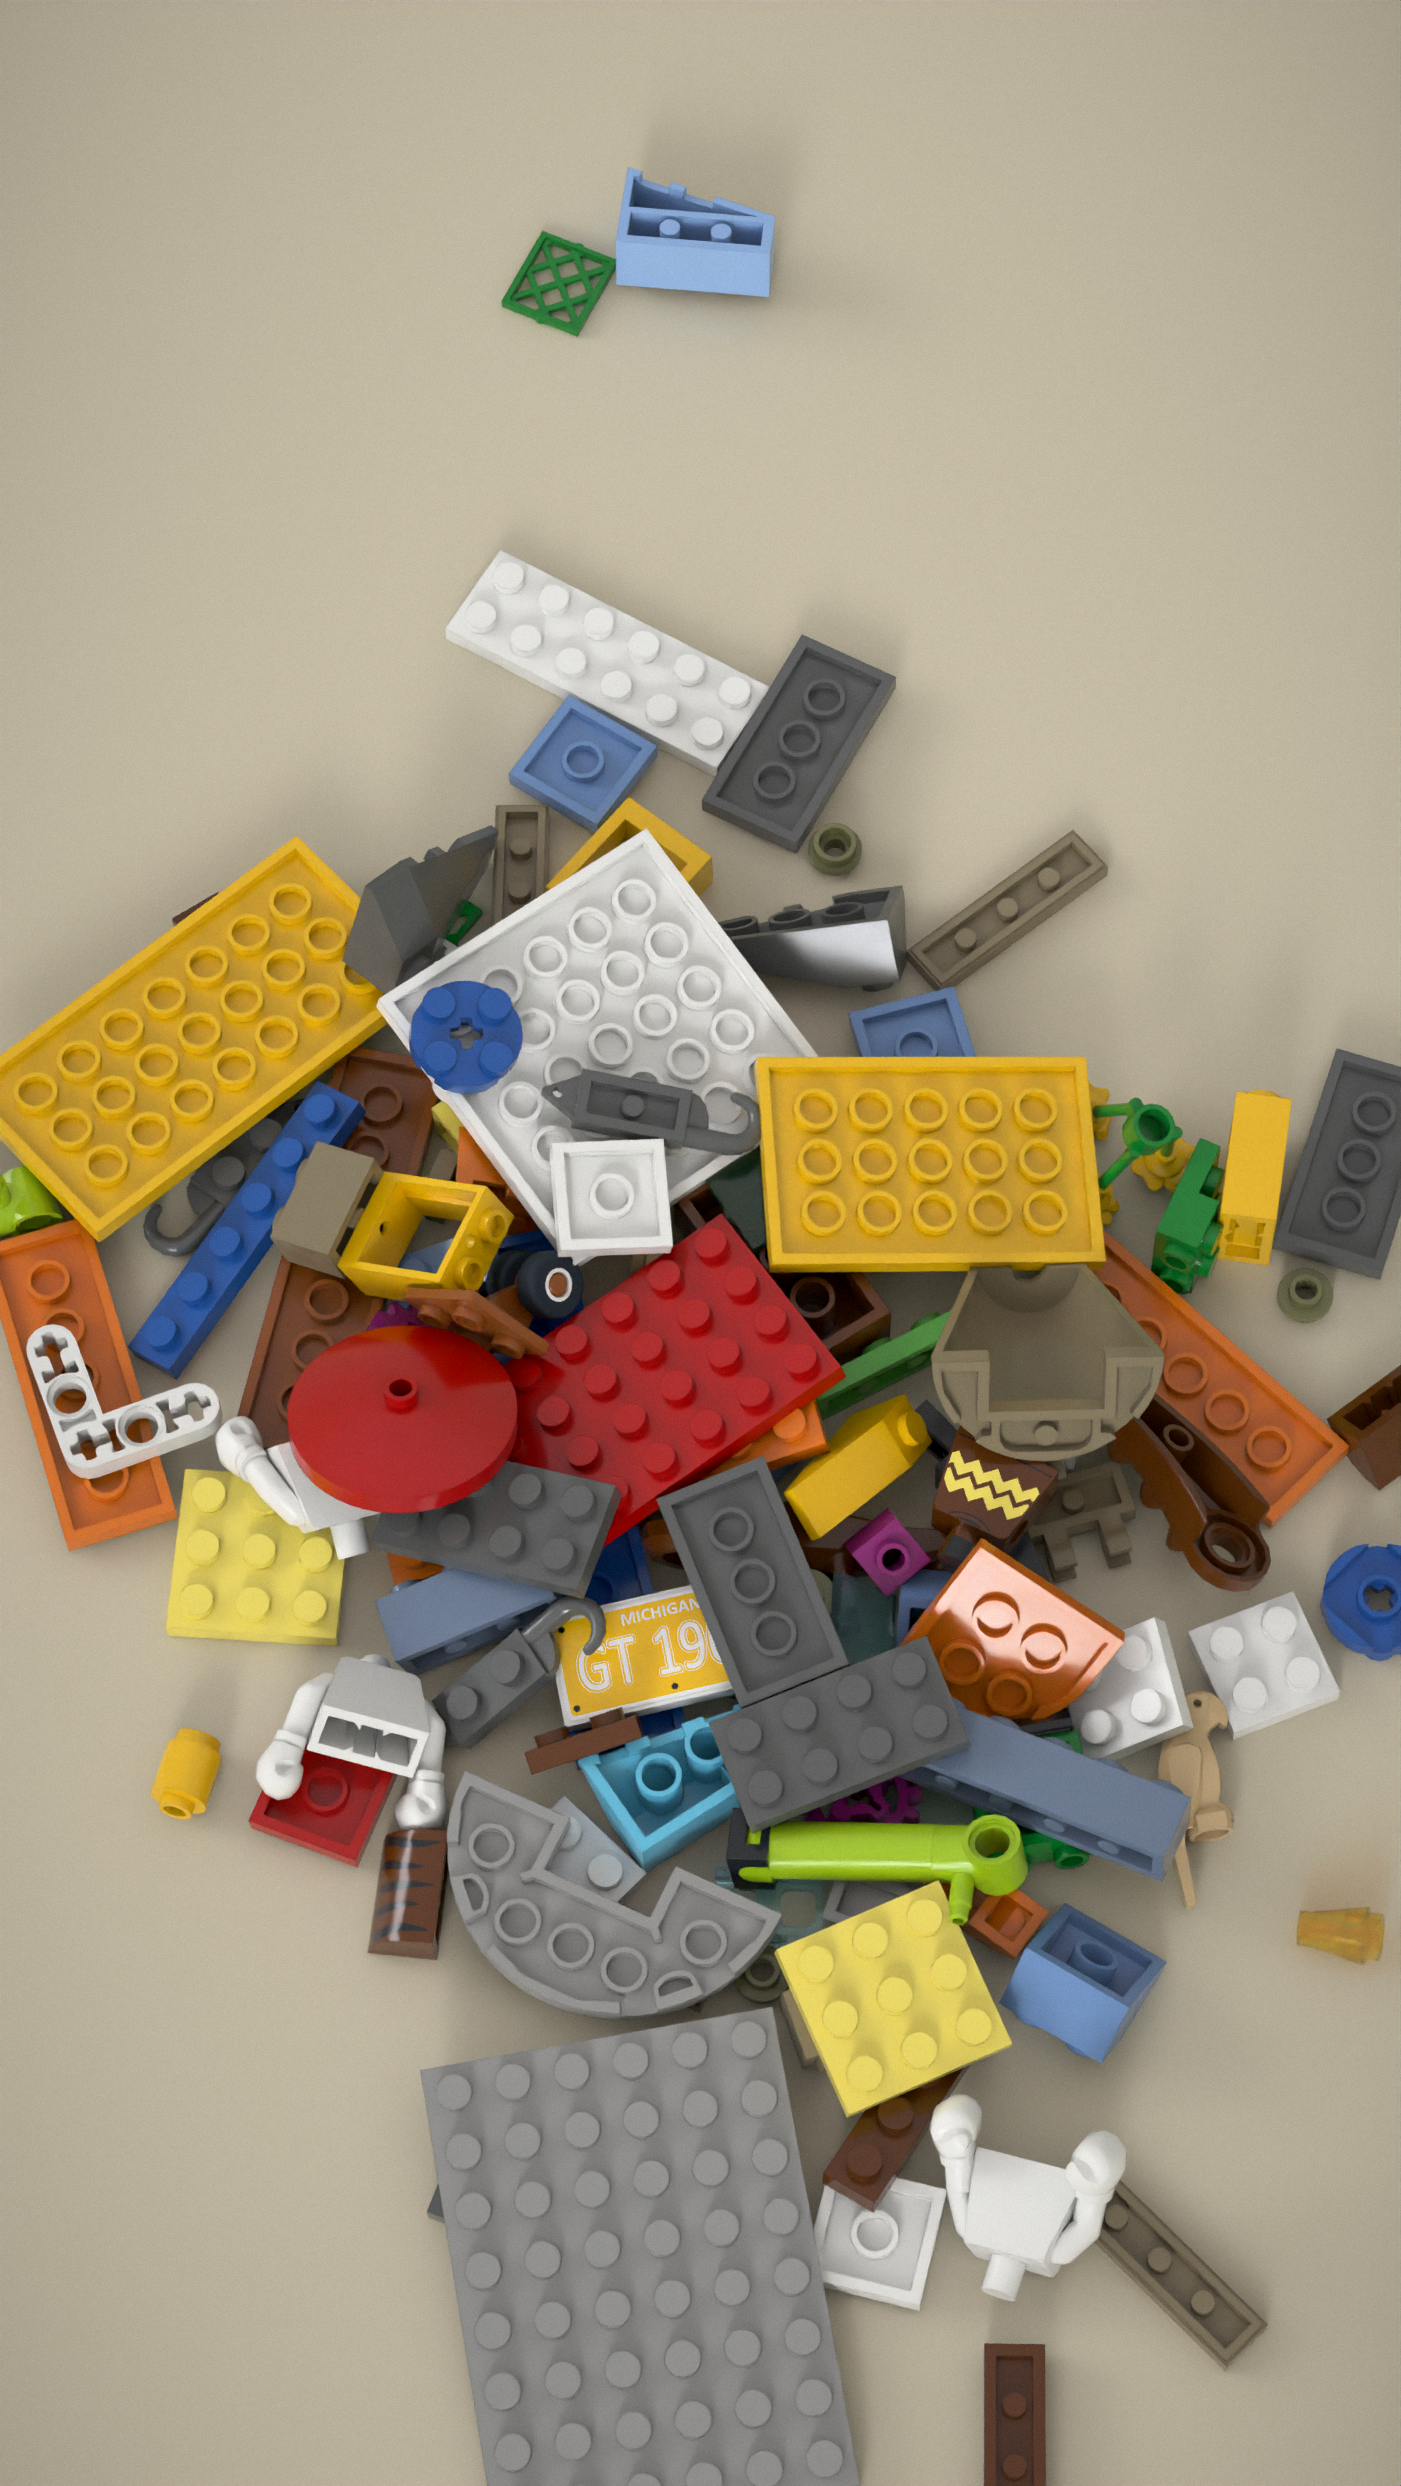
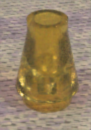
M1370 1906L1325 1911L1301 1910L1297 1925V1945L1311 1947L1364 1965L1366 1960L1380 1961L1384 1941L1385 1916L1384 1914L1371 1913Z

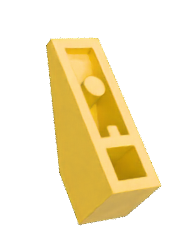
M905 1394L852 1414L828 1441L831 1451L815 1456L783 1494L811 1541L821 1538L911 1468L932 1443L923 1418L914 1411Z

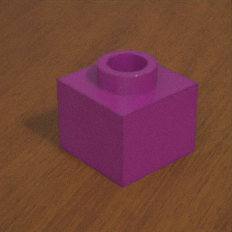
M886 1508L844 1543L845 1547L886 1597L931 1561L889 1508ZM890 1549L900 1550L901 1554L888 1565H883L882 1558L886 1551Z

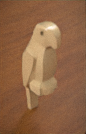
M1205 1691L1185 1694L1194 1729L1163 1741L1156 1772V1780L1172 1783L1184 1795L1191 1797L1190 1824L1172 1861L1183 1904L1188 1910L1194 1909L1197 1898L1185 1838L1188 1837L1189 1841L1194 1842V1844L1224 1839L1234 1832L1233 1823L1235 1821L1234 1813L1226 1804L1220 1802L1222 1789L1221 1771L1217 1756L1208 1739L1209 1734L1215 1727L1218 1726L1222 1730L1227 1727V1709L1218 1697Z

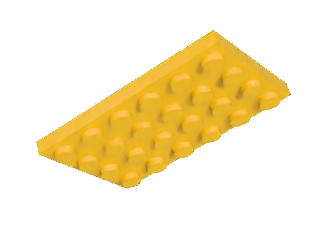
M757 1057L754 1065L756 1101L759 1105L761 1139L759 1142L769 1273L969 1271L970 1267L1011 1266L1013 1271H1042L1045 1264L1085 1263L1091 1270H1102L1104 1267L1106 1255L1086 1057Z

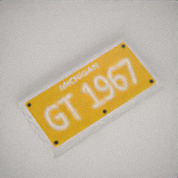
M691 1585L601 1605L600 1607L603 1609L606 1618V1634L601 1646L592 1655L587 1656L583 1652V1647L591 1635V1624L585 1616L576 1615L553 1633L558 1643L561 1657L559 1669L555 1673L564 1724L568 1727L569 1733L591 1728L590 1717L619 1707L623 1708L625 1717L637 1713L639 1716L735 1694Z

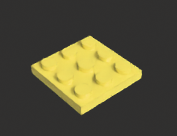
M185 1469L166 1620L168 1636L338 1647L347 1558L338 1560L330 1527L303 1534L299 1526L289 1525L266 1504L250 1483H246L242 1478L237 1477L230 1471Z
M939 1880L778 1948L774 1953L847 2118L1001 2052L1012 2045L959 1925L953 1924L949 1919V1902Z

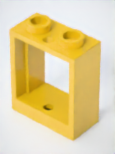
M628 797L552 878L545 888L546 892L646 828L698 897L713 883L712 856Z
M1253 1090L1248 1093L1236 1091L1218 1223L1224 1225L1217 1247L1221 1248L1218 1259L1269 1266L1292 1104V1099L1279 1097L1276 1093L1268 1090Z
M384 1171L337 1267L365 1295L405 1301L403 1296L407 1288L464 1289L477 1292L507 1234L514 1215L487 1186ZM423 1215L462 1221L436 1274L397 1268ZM381 1224H382V1225H383V1229H382V1231H381V1233H380V1226H381Z

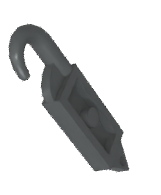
M583 1068L579 1076L545 1086L541 1091V1096L572 1121L571 1128L630 1140L664 1139L665 1147L680 1150L682 1147L721 1155L743 1154L753 1149L761 1139L759 1105L749 1096L738 1092L732 1093L730 1099L747 1112L749 1123L746 1130L742 1133L731 1134L708 1129L709 1115L706 1104L700 1096L692 1093L693 1090ZM558 1091L562 1096L556 1097L553 1092Z
M305 1098L277 1107L210 1158L190 1178L191 1181L187 1186V1198L193 1212L199 1218L180 1236L166 1237L159 1232L157 1219L162 1212V1207L159 1204L153 1205L146 1214L143 1224L144 1235L150 1246L163 1255L174 1257L187 1255L197 1250Z
M567 1595L555 1601L522 1630L516 1629L434 1698L432 1703L446 1727L444 1748L461 1745L471 1749L556 1678L555 1673L559 1669L561 1657L559 1646L553 1633L576 1615L585 1616L591 1624L590 1639L583 1647V1652L587 1656L592 1655L601 1646L606 1634V1618L603 1609L593 1599L586 1596L584 1599Z

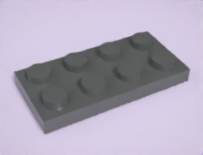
M802 634L702 798V810L797 854L894 692L896 677Z
M1337 1048L1274 1239L1273 1249L1381 1280L1401 1216V1067Z
M764 1456L656 1499L741 1709L850 1666Z
M507 1461L487 1484L455 1503L422 1512H381L370 1542L379 1551L584 1599L622 1493L616 1485Z
M927 1635L708 1722L752 1834L971 1747Z

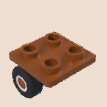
M509 1250L500 1254L492 1262L486 1278L488 1297L484 1298L473 1290L407 1288L403 1300L419 1310L417 1317L427 1325L448 1330L468 1338L490 1353H501L510 1358L521 1359L523 1354L546 1355L550 1344L528 1329L534 1316L558 1319L570 1314L580 1302L583 1293V1276L579 1265L574 1266L572 1257H558L557 1251H539L535 1253L529 1250Z

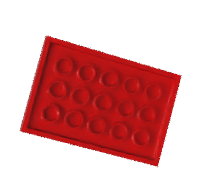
M721 1213L673 1246L670 1253H663L544 1336L542 1339L550 1344L546 1355L523 1354L521 1359L513 1358L503 1365L513 1383L518 1407L516 1442L507 1461L616 1485L622 1493V1497L603 1545L605 1547L659 1509L656 1499L695 1484L750 1443L752 1444L772 1430L773 1426L797 1408L802 1409L846 1378V1375L837 1360Z

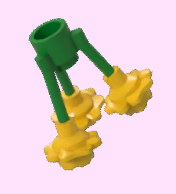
M1089 1082L1095 1139L1103 1140L1108 1137L1109 1124L1114 1116L1128 1117L1122 1126V1137L1127 1146L1126 1150L1104 1174H1098L1102 1225L1107 1227L1112 1223V1215L1117 1213L1120 1208L1118 1201L1113 1196L1112 1182L1131 1163L1132 1173L1143 1178L1149 1190L1158 1191L1164 1185L1167 1191L1175 1192L1195 1147L1183 1140L1182 1129L1175 1126L1173 1116L1166 1108L1157 1104L1143 1105L1142 1101L1136 1097L1128 1103L1108 1104L1109 1090L1095 1087Z

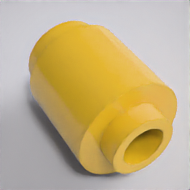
M183 1728L177 1731L175 1739L167 1742L150 1792L152 1798L159 1803L158 1808L161 1812L178 1819H190L192 1814H201L206 1811L222 1763V1757L219 1754L221 1743L214 1736L200 1730Z

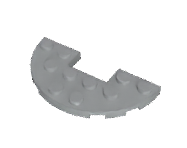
M467 1771L464 1772L458 1785L449 1816L447 1845L449 1878L459 1913L477 1947L489 1962L517 1987L548 2005L574 2014L610 2020L656 2017L685 2009L721 1991L741 1976L758 1959L782 1923V1914L675 1866L651 1916L643 1915L548 1871L571 1826L569 1817Z

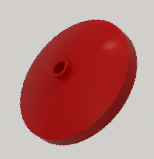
M413 1325L390 1326L368 1330L348 1337L318 1355L302 1372L293 1387L288 1403L287 1422L290 1446L297 1464L306 1477L323 1492L341 1502L364 1510L383 1513H413L455 1503L479 1490L501 1470L507 1462L516 1442L518 1407L516 1392L508 1373L500 1362L479 1344L456 1333L438 1328Z

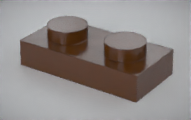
M619 1707L590 1717L589 1720L592 1726L590 1730L570 1736L568 1727L563 1726L534 1736L537 1748L524 1753L531 1775L643 1738L646 1734L639 1714L625 1717L623 1708Z

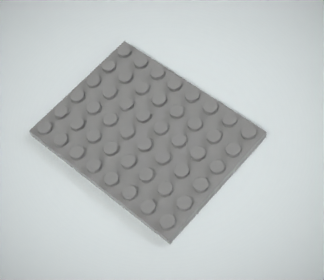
M773 2007L420 2070L487 2486H860Z

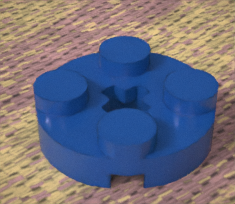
M474 981L450 982L427 991L421 1004L414 1012L409 1030L410 1053L418 1068L421 1070L422 1067L426 1074L435 1079L434 1083L442 1089L460 1094L479 1093L496 1085L498 1080L506 1076L517 1062L523 1039L521 1021L518 1013L512 1007L509 995L499 988H491L488 985ZM461 1025H467L472 1028V1031L478 1032L481 1039L474 1040L471 1049H463L461 1041L451 1038L450 1032L458 1031Z
M1369 1543L1357 1545L1340 1555L1329 1568L1321 1599V1613L1331 1633L1344 1646L1359 1654H1365L1371 1660H1388L1393 1655L1401 1654V1546L1388 1544L1387 1547H1368ZM1371 1589L1379 1594L1385 1589L1392 1594L1389 1600L1391 1609L1388 1611L1381 1609L1377 1611L1372 1610L1367 1606L1369 1598L1365 1592Z

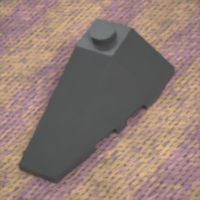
M490 825L457 838L447 852L438 846L429 849L423 858L425 861L420 863L411 857L403 859L365 885L342 961L384 994H387L434 964L435 957L488 867L499 831Z
M903 885L832 896L833 905L812 912L803 909L801 904L783 907L784 911L770 916L768 922L758 923V918L755 916H743L718 922L755 972L842 988L862 986L863 991L875 992L888 989L894 985V982L900 981L907 964Z

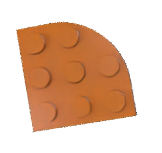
M981 1538L897 1647L927 1635L951 1697L962 1702L968 1710L988 1718L991 1716H1001L1012 1720L1031 1717L1033 1720L1047 1718L1064 1709L1081 1696L1122 1646L1125 1632Z

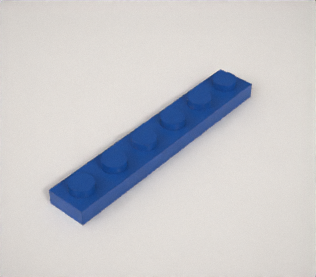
M317 1080L129 1344V1350L137 1358L178 1379L274 1244L270 1238L272 1223L277 1211L286 1205L295 1186L296 1173L301 1162L309 1158L316 1141L342 1148L366 1114L360 1102Z

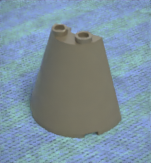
M1085 1263L1045 1264L1040 1274L1032 1278L1019 1277L1013 1272L1011 1266L970 1267L931 1355V1369L935 1389L944 1410L954 1424L958 1422L965 1430L975 1436L976 1443L991 1451L1015 1459L1029 1461H1054L1077 1457L1103 1447L1116 1439L1115 1432L1126 1425L1133 1417L1139 1419L1148 1407L1159 1385L1164 1362V1354L1161 1348Z

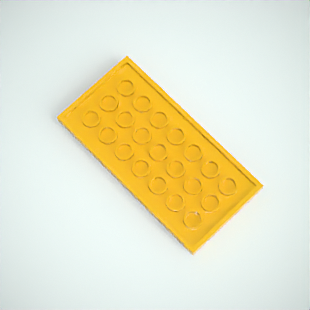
M295 836L0 1055V1140L99 1243L388 1024L376 1007L378 999L385 994L342 961L361 898L298 836Z

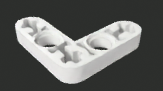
M45 1325L35 1330L28 1339L26 1346L27 1357L67 1466L78 1477L92 1479L104 1476L206 1439L213 1435L220 1427L222 1410L218 1396L213 1389L200 1383L185 1384L103 1414L76 1339L71 1331L60 1325ZM56 1343L58 1349L61 1350L60 1356L66 1370L65 1374H60L57 1377L55 1376L50 1359L45 1356V1346ZM76 1389L85 1393L87 1397L85 1405L76 1413H62L55 1407L58 1396L66 1390ZM198 1401L199 1406L205 1408L203 1410L204 1419L194 1422L190 1415H186L188 1414L187 1405ZM166 1410H170L176 1431L170 1433L165 1416L162 1413ZM138 1419H151L158 1425L157 1434L153 1439L145 1443L133 1442L126 1435L128 1427ZM116 1429L119 1444L123 1449L117 1452L114 1450L108 1431ZM91 1440L92 1444L97 1447V1457L86 1461L85 1456L82 1453L79 1454L82 1452L80 1443Z

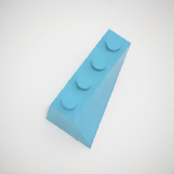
M739 1704L734 1705L733 1710L704 1720L702 1716L682 1723V1728L650 1739L648 1736L625 1743L624 1748L601 1756L596 1753L578 1759V1764L612 1828L637 1864L646 1873L732 1817L733 1808H741L708 1723L741 1710Z

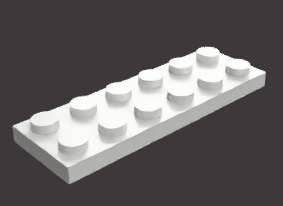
M502 550L498 552L445 628L447 640L564 700L568 695L574 697L657 745V748L713 777H716L770 688L756 679Z

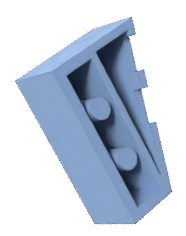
M628 167L616 236V285L761 297L770 296L775 261V216L719 197H715L712 203L687 194V187L675 182H671L669 187H665L644 180L642 171Z

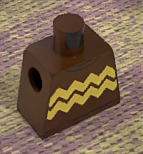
M960 1425L932 1506L931 1526L947 1535L937 1554L938 1560L948 1568L956 1571L981 1538L1009 1555L1054 1498L1057 1492L1059 1471L1039 1461L1015 1459L991 1451L976 1443L975 1436Z

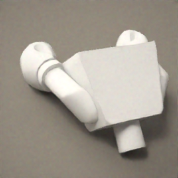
M245 1416L233 1417L223 1424L215 1439L221 1464L231 1473L242 1478L246 1483H250L260 1498L289 1525L299 1526L303 1534L330 1527L338 1560L371 1551L363 1518L381 1512L364 1510L348 1505L323 1492L306 1477L297 1464L290 1442L264 1450L260 1432L250 1418Z
M370 1654L360 1660L348 1656L342 1657L334 1674L322 1672L298 1688L282 1730L276 1731L273 1742L267 1747L257 1762L256 1781L266 1795L276 1800L290 1798L301 1785L304 1770L301 1760L307 1744L306 1750L409 1777L407 1792L398 1800L394 1807L398 1827L402 1830H437L442 1827L447 1814L444 1788L445 1774L441 1772L446 1734L445 1723L429 1701L424 1699L421 1681L414 1674L392 1669L389 1661L381 1655Z
M954 2094L935 2107L930 2123V2132L939 2152L940 2162L945 2166L946 2194L957 2234L964 2239L965 2245L974 2256L989 2261L981 2290L1003 2300L1015 2301L1024 2271L1054 2277L1061 2265L1070 2264L1099 2238L1106 2204L1112 2199L1115 2186L1126 2168L1127 2149L1118 2136L1107 2130L1092 2132L1075 2149L1067 2169L981 2147L976 2149L975 2139H977L981 2129L982 2109L978 2102L970 2096Z

